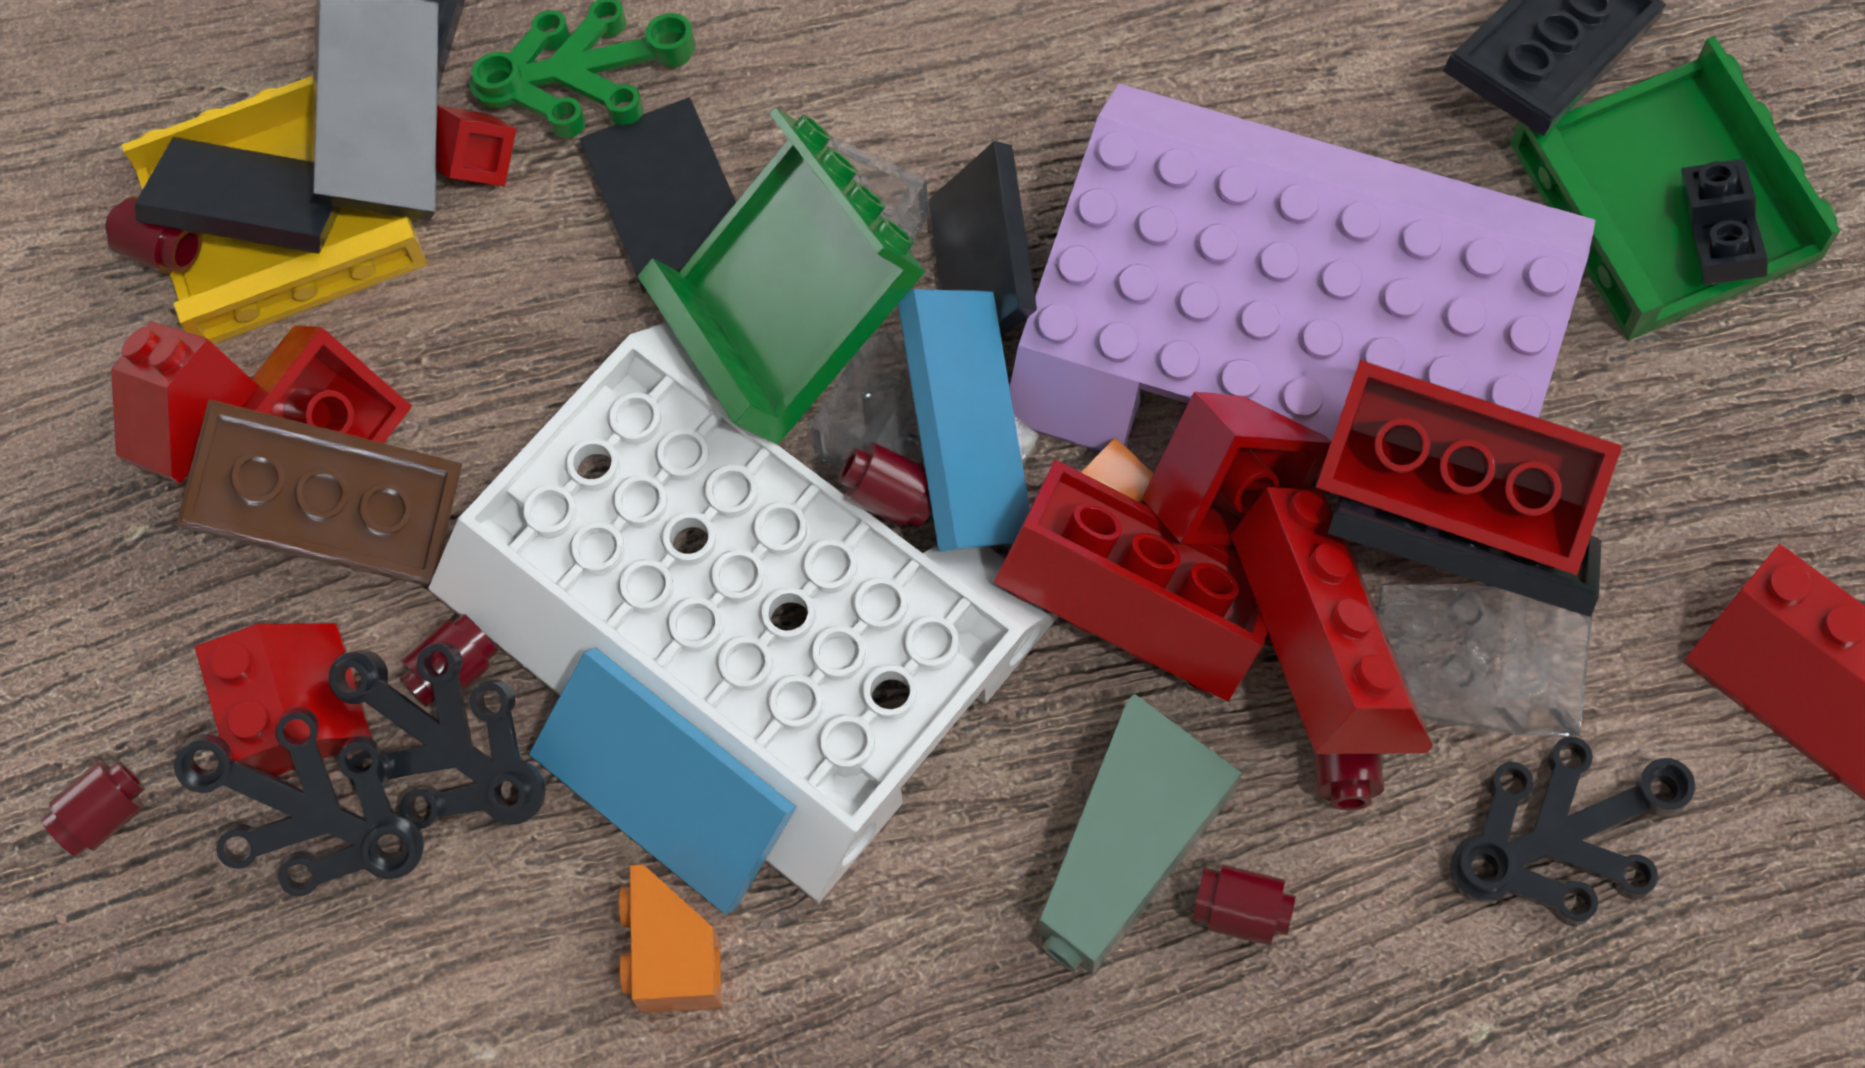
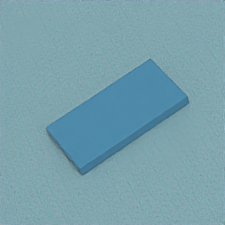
M910 290L899 302L898 309L939 552L1012 545L1030 506L994 293L990 291Z
M597 648L588 650L581 656L529 753L537 762L725 915L738 907L797 808Z

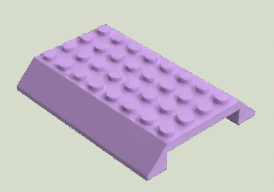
M1118 84L1097 117L1035 296L1037 310L1028 317L1018 345L1009 387L1016 427L1100 453L1115 437L1126 447L1140 405V389L1187 404L1194 391L1244 396L1325 435L1332 441L1360 360L1539 418L1587 263L1596 220Z

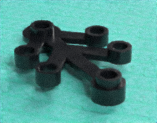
M439 642L429 645L420 652L417 659V668L423 679L432 683L439 720L388 684V669L378 654L369 650H357L345 653L334 661L329 672V683L333 693L340 700L348 704L366 702L425 745L387 753L380 749L381 757L378 769L383 785L393 778L451 768L458 769L477 783L439 792L430 786H422L408 792L401 800L400 814L412 819L420 829L435 824L445 816L485 810L494 820L500 823L517 825L533 818L540 811L545 800L544 780L540 772L532 764L520 759L511 712L515 706V694L506 682L491 680L482 683L474 688L470 696V707L473 714L478 719L487 722L491 759L472 744L459 677L463 666V658L458 648L453 644ZM436 651L442 652L448 659V669L444 675L437 673L432 666V657ZM349 667L355 668L361 676V684L357 690L350 688L346 682L345 674ZM488 689L496 691L501 698V707L498 712L490 711L484 703V695ZM365 750L354 755L349 763L354 767L363 768L365 759L372 758L369 752ZM350 779V781L352 782V784L355 786L354 780H353V779ZM505 781L512 782L518 788L519 799L516 804L507 802L502 796L501 788ZM418 796L426 798L430 803L431 814L429 818H423L416 812L415 800Z
M297 707L286 711L276 728L278 742L282 747L289 750L303 790L234 759L229 745L215 735L200 734L193 736L183 744L174 762V771L178 781L186 789L196 793H208L223 785L289 815L288 817L255 828L242 823L227 827L221 834L216 848L218 858L224 865L235 869L244 868L250 865L257 856L326 833L350 843V845L319 857H315L313 854L305 851H297L288 855L282 863L278 879L282 889L290 895H308L320 883L363 869L383 879L400 878L415 869L422 858L424 839L420 828L409 817L393 813L377 770L381 753L376 742L366 736L352 737L343 744L338 757V765L341 772L349 779L354 780L365 816L363 818L340 807L316 742L320 729L318 718L312 711L306 708ZM298 719L307 723L310 728V735L302 740L290 737L286 732L285 726L291 720ZM356 748L365 749L371 755L372 762L364 768L354 767L347 759L348 752ZM203 749L212 751L218 758V766L213 769L200 768L195 763L194 753ZM392 834L401 839L403 847L398 852L387 853L379 847L378 840L384 835ZM237 836L245 838L251 846V851L245 855H235L227 848L226 841ZM294 865H304L311 870L312 878L305 883L295 882L289 877L288 869Z
M1574 736L1564 737L1555 744L1548 757V764L1552 774L1533 831L1508 842L1517 806L1522 804L1531 793L1534 780L1531 772L1524 765L1517 762L1504 763L1497 768L1490 780L1489 788L1493 799L1481 834L1463 840L1452 854L1450 860L1451 878L1458 890L1472 900L1493 902L1501 899L1508 893H1512L1553 908L1556 917L1566 925H1583L1595 914L1598 908V897L1593 888L1580 881H1572L1564 885L1528 870L1524 866L1546 857L1613 882L1616 891L1627 899L1638 900L1644 898L1654 889L1658 882L1657 868L1650 859L1642 855L1626 857L1583 840L1646 812L1660 817H1669L1679 813L1694 796V776L1689 768L1678 760L1672 758L1656 759L1649 763L1636 780L1635 787L1568 816L1579 779L1591 766L1593 753L1590 746L1583 739ZM1565 749L1575 751L1581 758V766L1570 768L1564 765L1559 756L1560 751ZM1504 775L1517 777L1522 783L1523 791L1518 794L1506 792L1501 786L1500 778ZM1662 782L1671 789L1672 800L1661 801L1652 794L1651 783ZM1475 860L1488 861L1494 868V878L1490 880L1478 878L1473 873L1472 862ZM1635 867L1640 869L1646 877V885L1640 888L1630 885L1624 876L1625 868ZM1569 893L1581 896L1586 903V912L1583 914L1570 912L1564 904V896Z

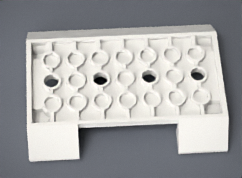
M668 322L630 334L465 510L456 522L428 588L434 596L459 616L466 614L495 645L559 696L563 692L583 653L594 648L599 649L793 803L797 808L765 862L818 904L903 804L901 787L976 698L984 704L989 701L1059 617L1034 603L1018 599L1010 591L993 583L1004 558L991 548L939 552L937 545L921 553L867 511L846 501L844 494L777 444L735 425ZM602 454L612 460L610 469L600 478L585 479L577 474L580 463L590 455ZM686 528H700L708 534L706 545L696 553L684 554L673 548L675 537ZM794 602L802 605L808 611L805 622L799 628L790 631L775 627L771 622L775 609L784 603ZM890 679L903 682L909 688L910 695L902 706L895 709H884L872 700V693L879 683Z

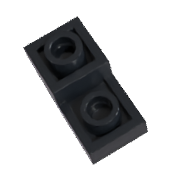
M1745 160L1716 161L1704 165L1681 168L1688 220L1703 285L1767 276L1768 257L1756 220V197Z

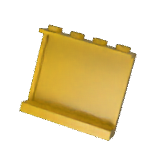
M313 74L310 77L279 88L262 90L254 97L224 108L204 111L198 117L165 129L151 130L138 139L121 144L123 152L136 170L142 190L173 137L311 161ZM341 208L320 254L201 233L202 247L196 262L187 271L182 273L173 271L170 272V276L179 300L173 304L184 330L188 333L207 338L213 344L428 264L410 218Z

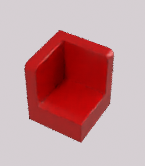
M437 105L436 170L453 179L505 187L517 128L492 114Z

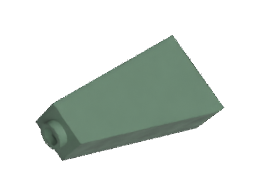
M1135 694L1132 695L1124 707L1040 918V935L1046 939L1042 945L1043 949L1060 965L1072 972L1080 965L1091 975L1095 974L1236 793L1242 774L1230 763Z

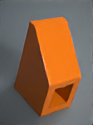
M630 865V886L620 887L619 890L622 928L631 927V953H622L620 956V983L623 995L632 994V1001L641 1013L722 1008L721 946L714 928L645 865Z

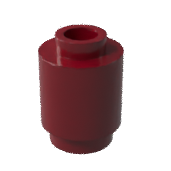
M138 196L126 198L109 212L105 223V231L108 245L113 252L163 273L173 271L182 273L190 269L196 262L202 247V234L136 221L135 202Z
M871 442L864 451L855 448L851 452L839 477V483L846 486L844 499L900 527L906 523L917 528L922 526L932 511L925 466L876 442Z
M462 614L453 623L447 619L401 660V663L408 672L400 678V681L425 708L435 700L432 683L423 679L417 668L418 656L425 647L439 642H448L458 648L463 658V666L459 673L462 692L491 667L488 660L498 652L493 642L466 614ZM436 651L432 657V666L437 673L444 675L448 669V659L440 651Z
M1314 752L1317 795L1322 799L1331 801L1333 808L1339 810L1363 809L1372 804V798L1383 793L1384 780L1381 754H1315Z
M98 760L49 802L51 810L41 818V822L62 848L74 857H78L87 848L95 851L144 808L138 795L145 788L134 773L122 762L117 761L110 767L103 761Z
M1223 864L1221 871L1204 867L1192 920L1209 924L1207 931L1271 946L1274 933L1288 935L1296 896L1283 893L1285 879Z

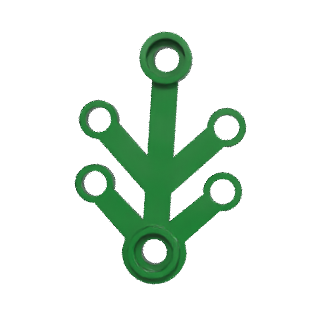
M619 0L594 1L589 7L588 16L571 35L565 16L561 12L545 10L534 17L531 23L532 28L510 53L491 52L483 55L475 62L469 82L470 89L475 100L485 107L503 108L515 103L548 119L552 132L560 138H571L583 131L586 120L581 105L574 98L561 97L558 99L536 86L556 82L606 106L612 122L618 125H629L639 120L643 114V104L638 90L629 84L618 85L594 73L656 60L668 68L683 66L690 60L696 47L690 21L681 14L665 13L649 22L645 30V38L592 49L601 37H613L625 29L627 21ZM613 15L611 18L602 19L605 16ZM550 28H556L555 30H553V31H551V32H545L546 30H548V29H550ZM543 49H558L550 59L534 62ZM631 102L625 107H617L621 103ZM573 115V116H572L571 118H569V119L559 120V119L562 118L563 116Z

